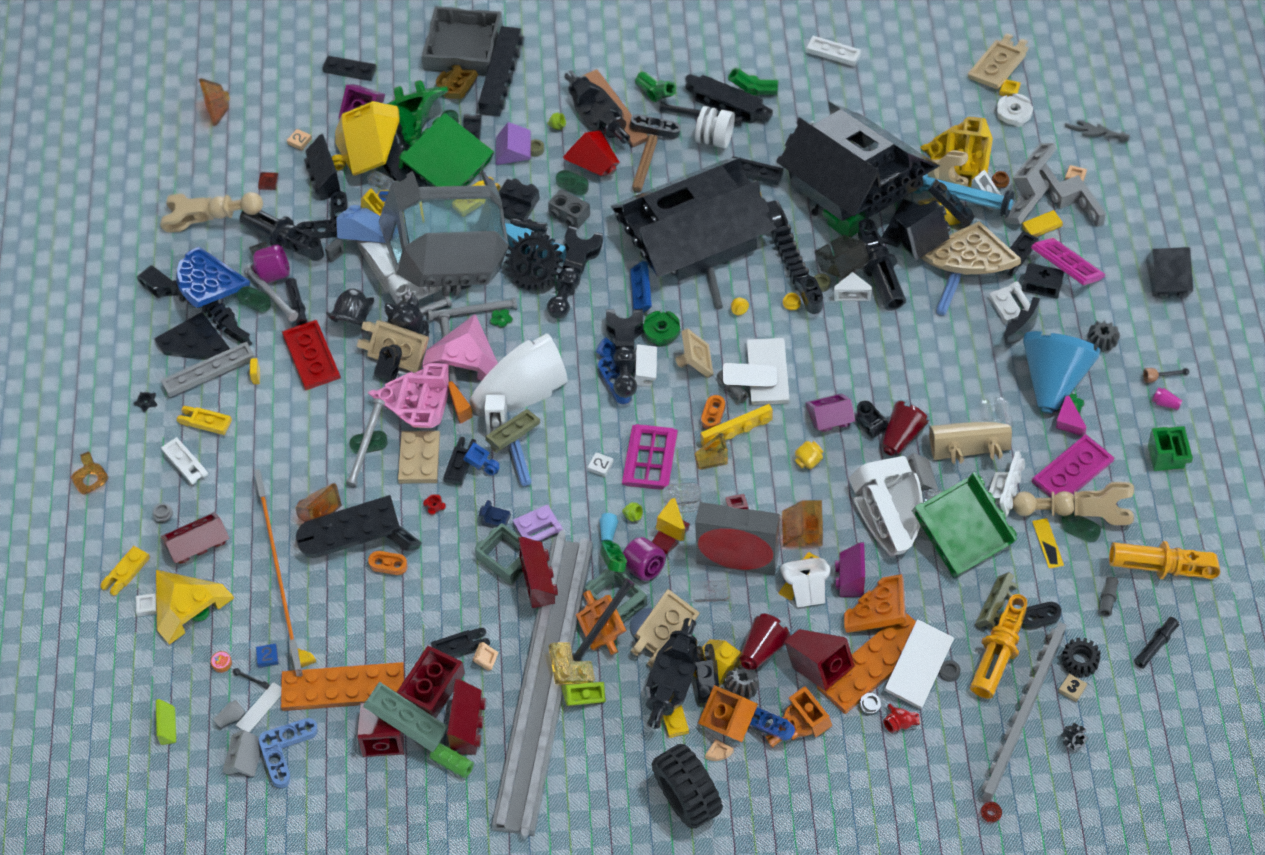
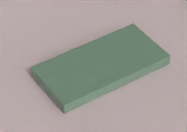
M381 682L377 684L363 705L365 709L431 752H434L448 729L447 725Z

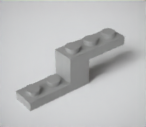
M1040 143L1013 177L1022 195L1011 208L1008 217L1003 218L1006 224H1021L1048 189L1039 171L1057 149L1054 143Z
M1045 163L1039 173L1048 188L1046 191L1051 195L1052 201L1060 209L1079 202L1081 208L1085 209L1089 219L1097 227L1104 225L1106 212L1080 176L1077 175L1059 182Z

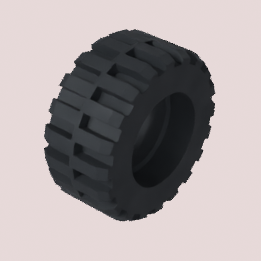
M677 744L653 759L651 764L659 787L677 816L680 817L681 821L688 828L696 829L721 813L723 805L719 792L701 761L688 746Z

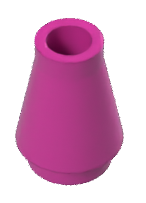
M1158 387L1152 399L1156 405L1176 410L1179 409L1182 403V399L1164 387L1163 389Z

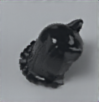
M350 288L340 294L335 302L333 311L331 313L326 311V315L334 322L341 320L358 324L362 327L369 313V307L374 303V298H366L360 290Z
M411 296L407 302H401L396 305L385 303L384 308L388 316V323L429 337L428 321H423V314L419 309V301L415 296Z

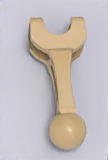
M952 150L942 159L932 160L939 164L940 167L929 172L928 176L968 187V179L958 175L954 169V166H962L968 161V154L966 152Z

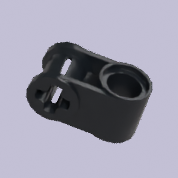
M392 344L380 350L374 369L376 377L387 381L396 379L402 357L400 346Z
M865 400L858 403L856 421L863 427L870 438H875L877 433L887 429V419L870 401Z

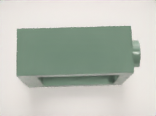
M501 523L497 528L495 527L490 531L488 537L476 545L475 554L478 561L512 585L523 574L520 558L518 557L505 569L487 555L503 539L519 551L518 537L520 536Z
M606 568L598 578L587 583L585 592L591 590L594 600H599L600 598L597 594L612 582L616 581L622 586L625 578L631 579L624 572H615ZM636 584L628 591L632 597L617 608L623 624L647 606V595Z

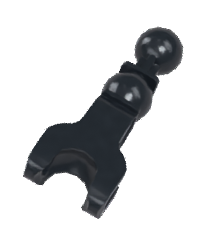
M568 227L564 236L567 256L564 261L563 270L560 271L557 279L558 294L547 303V311L551 317L561 319L569 313L570 304L567 300L569 294H575V289L580 284L581 275L587 261L599 256L603 245V233L595 232L589 239H580L576 233L577 227Z
M606 309V332L615 339L616 351L613 360L616 366V373H620V376L615 379L613 387L618 396L628 398L633 396L637 390V382L631 376V373L635 372L637 357L634 351V339L643 332V309H634L633 315L629 318H620L616 315L615 309Z

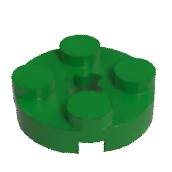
M654 311L644 320V335L650 342L663 347L665 344L676 340L680 335L679 318L670 311H666V313ZM658 326H666L663 330H660L658 328Z

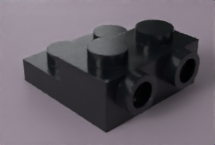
M515 178L512 180L506 179L499 190L504 218L510 220L511 218L527 220L540 199L539 189L535 185L528 184L527 186L521 184Z

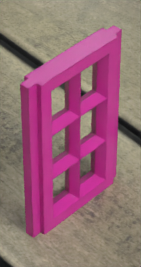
M1055 238L1036 242L1031 247L1082 285L1102 280L1106 275Z
M632 425L622 485L659 490L668 489L678 430L668 427ZM642 433L652 434L650 446L640 445ZM656 435L666 436L664 448L654 447ZM639 449L649 450L647 463L637 462ZM653 451L664 452L662 465L651 464ZM636 466L646 467L644 480L634 479ZM650 468L661 469L659 481L648 480Z

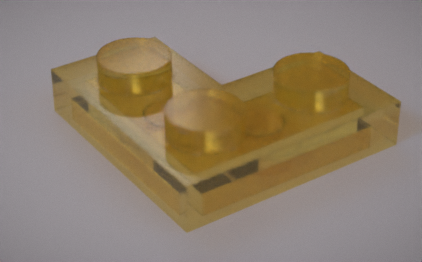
M558 642L548 645L555 684H578L595 681L592 661H573L570 642Z

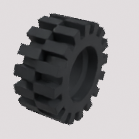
M1080 637L1076 638V642L1074 639L1070 640V643L1065 645L1062 655L1063 667H1067L1066 671L1068 673L1072 671L1074 677L1076 673L1079 674V678H1082L1083 674L1086 677H1089L1090 673L1093 675L1095 670L1098 669L1101 652L1098 650L1097 644L1093 646L1094 642L1090 640L1088 643L1087 638H1084L1083 641L1080 640ZM1075 653H1084L1089 657V661L1085 663L1078 662L1074 659L1073 655Z

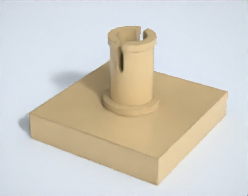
M688 328L681 331L685 353L676 357L677 365L683 368L689 364L707 378L714 375L709 344Z

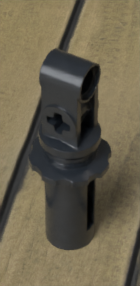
M242 210L239 217L240 223L270 238L271 246H283L285 249H291L312 261H319L324 257L321 240L294 225L290 217L284 216L278 219L262 210L255 215H250Z
M868 218L862 219L859 222L858 238L866 262L863 270L867 276H873L885 308L887 310L898 309L906 303V298L894 271L897 258H895V255L889 254L888 248L883 245L875 222Z

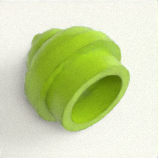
M553 113L547 124L553 129L561 130L566 126L564 114Z
M631 502L622 509V512L627 520L635 522L642 518L643 508L638 503Z

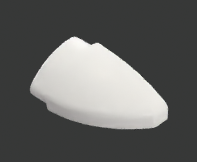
M393 240L397 258L400 260L402 254L401 244ZM357 241L362 255L385 292L390 293L396 304L407 302L411 296H415L420 300L442 289V286L418 287L397 275L386 243Z
M546 333L532 342L530 340L525 341L500 360L484 377L470 398L471 409L477 415L485 416L486 395H505L507 412L550 397L553 390L568 382L563 361L550 335Z
M905 456L861 465L849 477L855 495L858 496L854 498V503L881 547L890 556L903 554L912 546L920 528L919 522L911 511L916 505L921 502L923 503L918 476L916 473L912 474Z

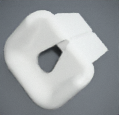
M810 558L787 562L780 566L783 578L786 582L792 584L797 608L825 603L824 579L830 574V566L825 559ZM810 570V573L805 575L800 571Z

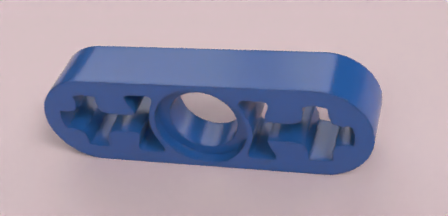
M608 357L602 358L598 362V370L617 403H629L632 396L628 398L618 396L615 393L614 384L610 382L612 378L620 376V373H616L614 360ZM605 365H607V367H610V373H608V369L604 367Z
M758 707L756 708L753 716H758L760 719L758 721L752 718L749 724L751 727L781 740H788L794 735L795 727L787 719ZM773 719L772 725L765 728L766 722ZM779 726H780V727H782V728H784V729H786V730H785V731H784V730L780 731L778 728H779Z

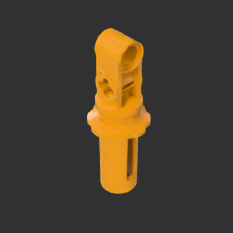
M1162 541L1159 547L1113 542L1109 551L1110 566L1156 571L1159 579H1164L1167 573L1174 576L1185 575L1214 579L1220 575L1219 561L1215 553L1183 550L1177 547L1170 549L1167 541Z
M1015 594L1010 597L998 626L993 627L991 635L986 636L981 641L986 650L970 686V690L979 697L993 698L1008 660L1015 659L1019 655L1015 645L1019 642L1018 633L1027 609V599L1021 594ZM1020 605L1022 608L1016 609L1013 606ZM995 654L999 655L990 679H986V674Z

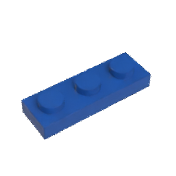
M642 260L630 269L633 309H643L644 313L652 307L648 263Z

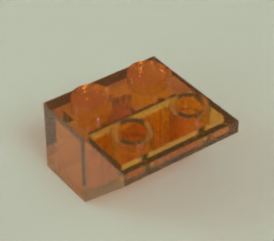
M802 500L782 511L783 547L823 545L822 500Z

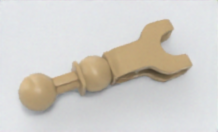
M255 192L246 193L241 200L232 201L229 195H225V197L217 196L212 199L210 197L188 199L181 193L169 195L166 204L173 212L162 217L160 227L166 232H180L193 223L205 222L214 218L222 219L227 216L232 218L233 212L236 210H243L247 214L255 215L263 208V200Z
M1111 482L1101 491L1074 492V495L1070 492L1062 491L1058 492L1055 496L1054 492H1052V498H1035L1030 492L1022 491L1014 496L1012 508L1021 516L1031 515L1035 510H1052V516H1054V512L1061 516H1068L1074 512L1075 516L1103 517L1111 525H1129L1134 521L1133 512L1130 509L1119 508L1116 503L1120 499L1132 497L1134 485L1129 482Z

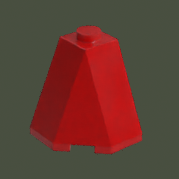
M601 131L585 132L563 156L564 160L600 176L612 175L617 170L616 166L620 163Z

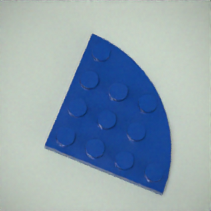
M196 247L187 252L185 257L179 261L177 267L176 282L178 288L191 305L196 308L247 289L250 286L248 279L201 247Z

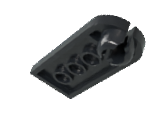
M388 495L308 520L298 528L296 541L302 554L310 558H318L400 532L401 529L392 497Z

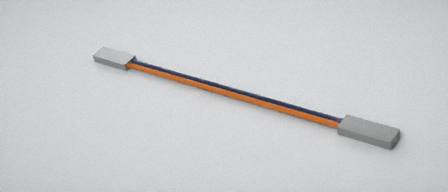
M258 469L254 470L277 573L297 677L303 676L271 529L261 471Z

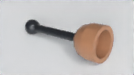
M1144 368L1143 379L1145 383H1152L1159 376L1188 375L1190 371L1188 368H1183L1177 371L1158 372L1155 368Z

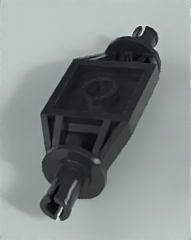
M573 70L568 71L571 77L566 73L564 78L570 83L568 92L572 96L575 110L592 131H601L608 138L617 137L622 144L626 143L624 138L628 142L630 135L624 130L626 121L624 120L622 109L603 88L592 83L586 76L577 77Z
M685 618L681 631H673L670 634V639L657 653L645 686L646 706L651 710L647 725L651 728L654 720V729L660 728L663 715H671L685 701L696 670L693 649L697 646L698 641L692 635L696 626V621L693 619L690 626H688L690 618Z

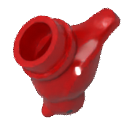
M891 704L887 705L890 714L883 719V724L890 733L898 732L900 729H908L914 725H920L918 713L895 708Z

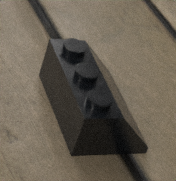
M320 134L305 150L307 158L304 159L306 169L310 168L311 170L308 171L311 182H315L313 184L315 195L319 194L322 201L331 198L334 192L341 190L337 171L324 135Z

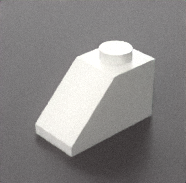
M486 395L485 420L487 435L507 422L505 395Z

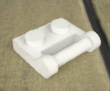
M1014 282L1008 287L989 293V299L1005 325L1011 322V319L1017 320L1020 309L1011 294H1016L1024 307L1023 310L1028 311L1030 307V302L1021 290L1022 286L1019 282Z

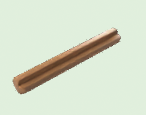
M650 134L648 136L632 185L633 191H642L658 141L656 135Z

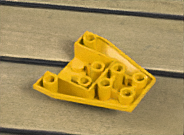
M372 101L341 115L335 130V144L354 176L386 164L399 123V108L397 106Z

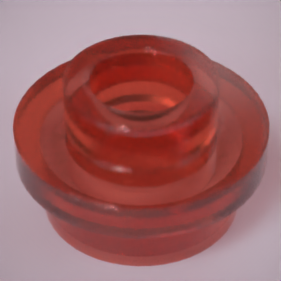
M987 802L981 808V816L985 821L994 823L1002 817V809L996 802ZM993 811L995 815H989L987 812Z

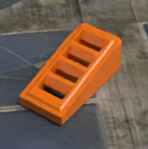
M450 381L448 382V387L458 421L463 423L472 418V409L456 385Z

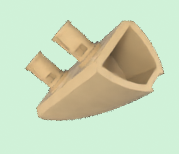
M964 422L929 426V441L933 460L951 458L952 463L955 464L957 458L961 464L964 461V456L990 453L992 460H994V454H996L998 459H1001L1003 456L1002 451L1011 450L1012 428L1008 424L997 422Z

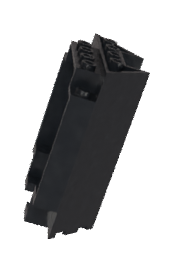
M828 101L830 115L819 122L811 125L802 118H798L796 122L798 125L794 133H790L784 145L786 148L783 154L778 156L776 160L779 165L788 170L790 183L794 188L841 221L857 214L865 219L873 216L924 186L922 176L940 167L939 164L862 114L853 112ZM850 140L862 148H866L874 142L878 144V147L872 151H863L851 143Z
M741 157L725 159L610 206L615 213L618 223H622L626 235H630L634 247H638L642 259H646L649 267L653 269L657 277L671 273L672 276L675 275L678 281L756 250L757 236L776 229L774 222L767 215L769 208L765 198H762L760 195L759 181L750 182L742 171ZM688 190L694 198L669 209H662L657 205L658 201Z

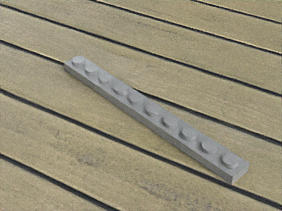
M1059 622L1056 629H1051L1048 637L1051 641L1049 645H1044L1041 656L1044 657L1042 661H1037L1034 668L1036 675L1034 678L1030 677L1026 689H1029L1027 695L1023 694L1019 706L1022 707L1019 712L1015 711L1011 722L1014 725L1012 729L1008 728L1004 739L1007 741L1004 746L1000 745L996 756L999 759L997 763L993 762L991 765L989 781L985 779L981 789L984 792L983 801L991 804L1066 630V624Z

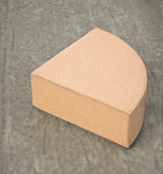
M715 739L706 753L705 759L711 761L724 760L732 755L734 748Z

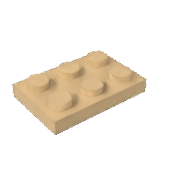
M440 431L401 432L399 484L438 483Z

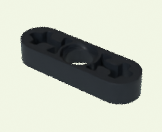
M640 114L633 115L629 124L630 128L634 131L671 139L678 138L681 126L677 122ZM651 125H657L659 128H654Z

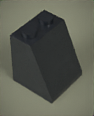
M936 200L895 215L903 247L914 260L921 258L950 239L948 233L950 226L944 217L946 210Z
M1190 247L1155 248L1150 251L1146 256L1152 296H1158L1159 299H1166L1173 295H1177V298L1188 297L1194 291Z

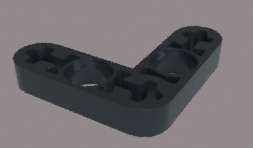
M336 191L331 195V219L300 222L297 226L319 239L337 237L336 218L338 216L335 214L348 209L346 193ZM338 199H341V205H338ZM320 227H326V228H327V229H326L325 231H323V232H319V231H318V228H320Z

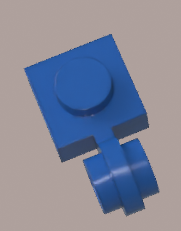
M473 442L463 460L478 470L484 465V471L488 475L493 476L500 470V464L496 460L487 459L490 452Z

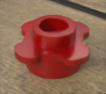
M438 494L430 495L423 501V505L428 508L430 515H434L439 510L446 508V504L442 502L441 496Z

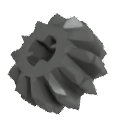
M1105 320L1102 323L1096 321L1095 325L1090 326L1087 338L1090 343L1094 344L1095 350L1098 347L1102 352L1105 349L1111 351L1113 347L1118 345L1120 332H1118V326H1113L1112 322L1108 324Z
M743 666L741 669L734 667L732 671H728L726 674L724 688L750 700L751 697H755L759 688L757 673H752L751 669L745 670Z

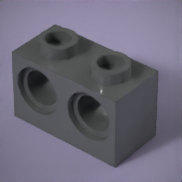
M559 189L548 202L549 214L553 218L565 222L568 226L577 227V229L591 215L589 203L562 189Z

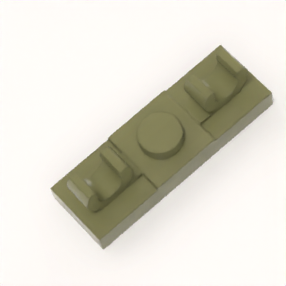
M526 409L486 435L485 441L491 445V450L498 453V451L504 449L528 431L533 430L534 427L540 424V419Z
M1010 572L997 577L975 623L979 628L988 626L992 630L993 627L998 626L994 623V620L999 622L1001 615L996 614L997 611L1003 607L1005 597L1010 598L1014 595L1009 591V588L1015 590L1018 587L1016 583L1012 582L1014 575Z

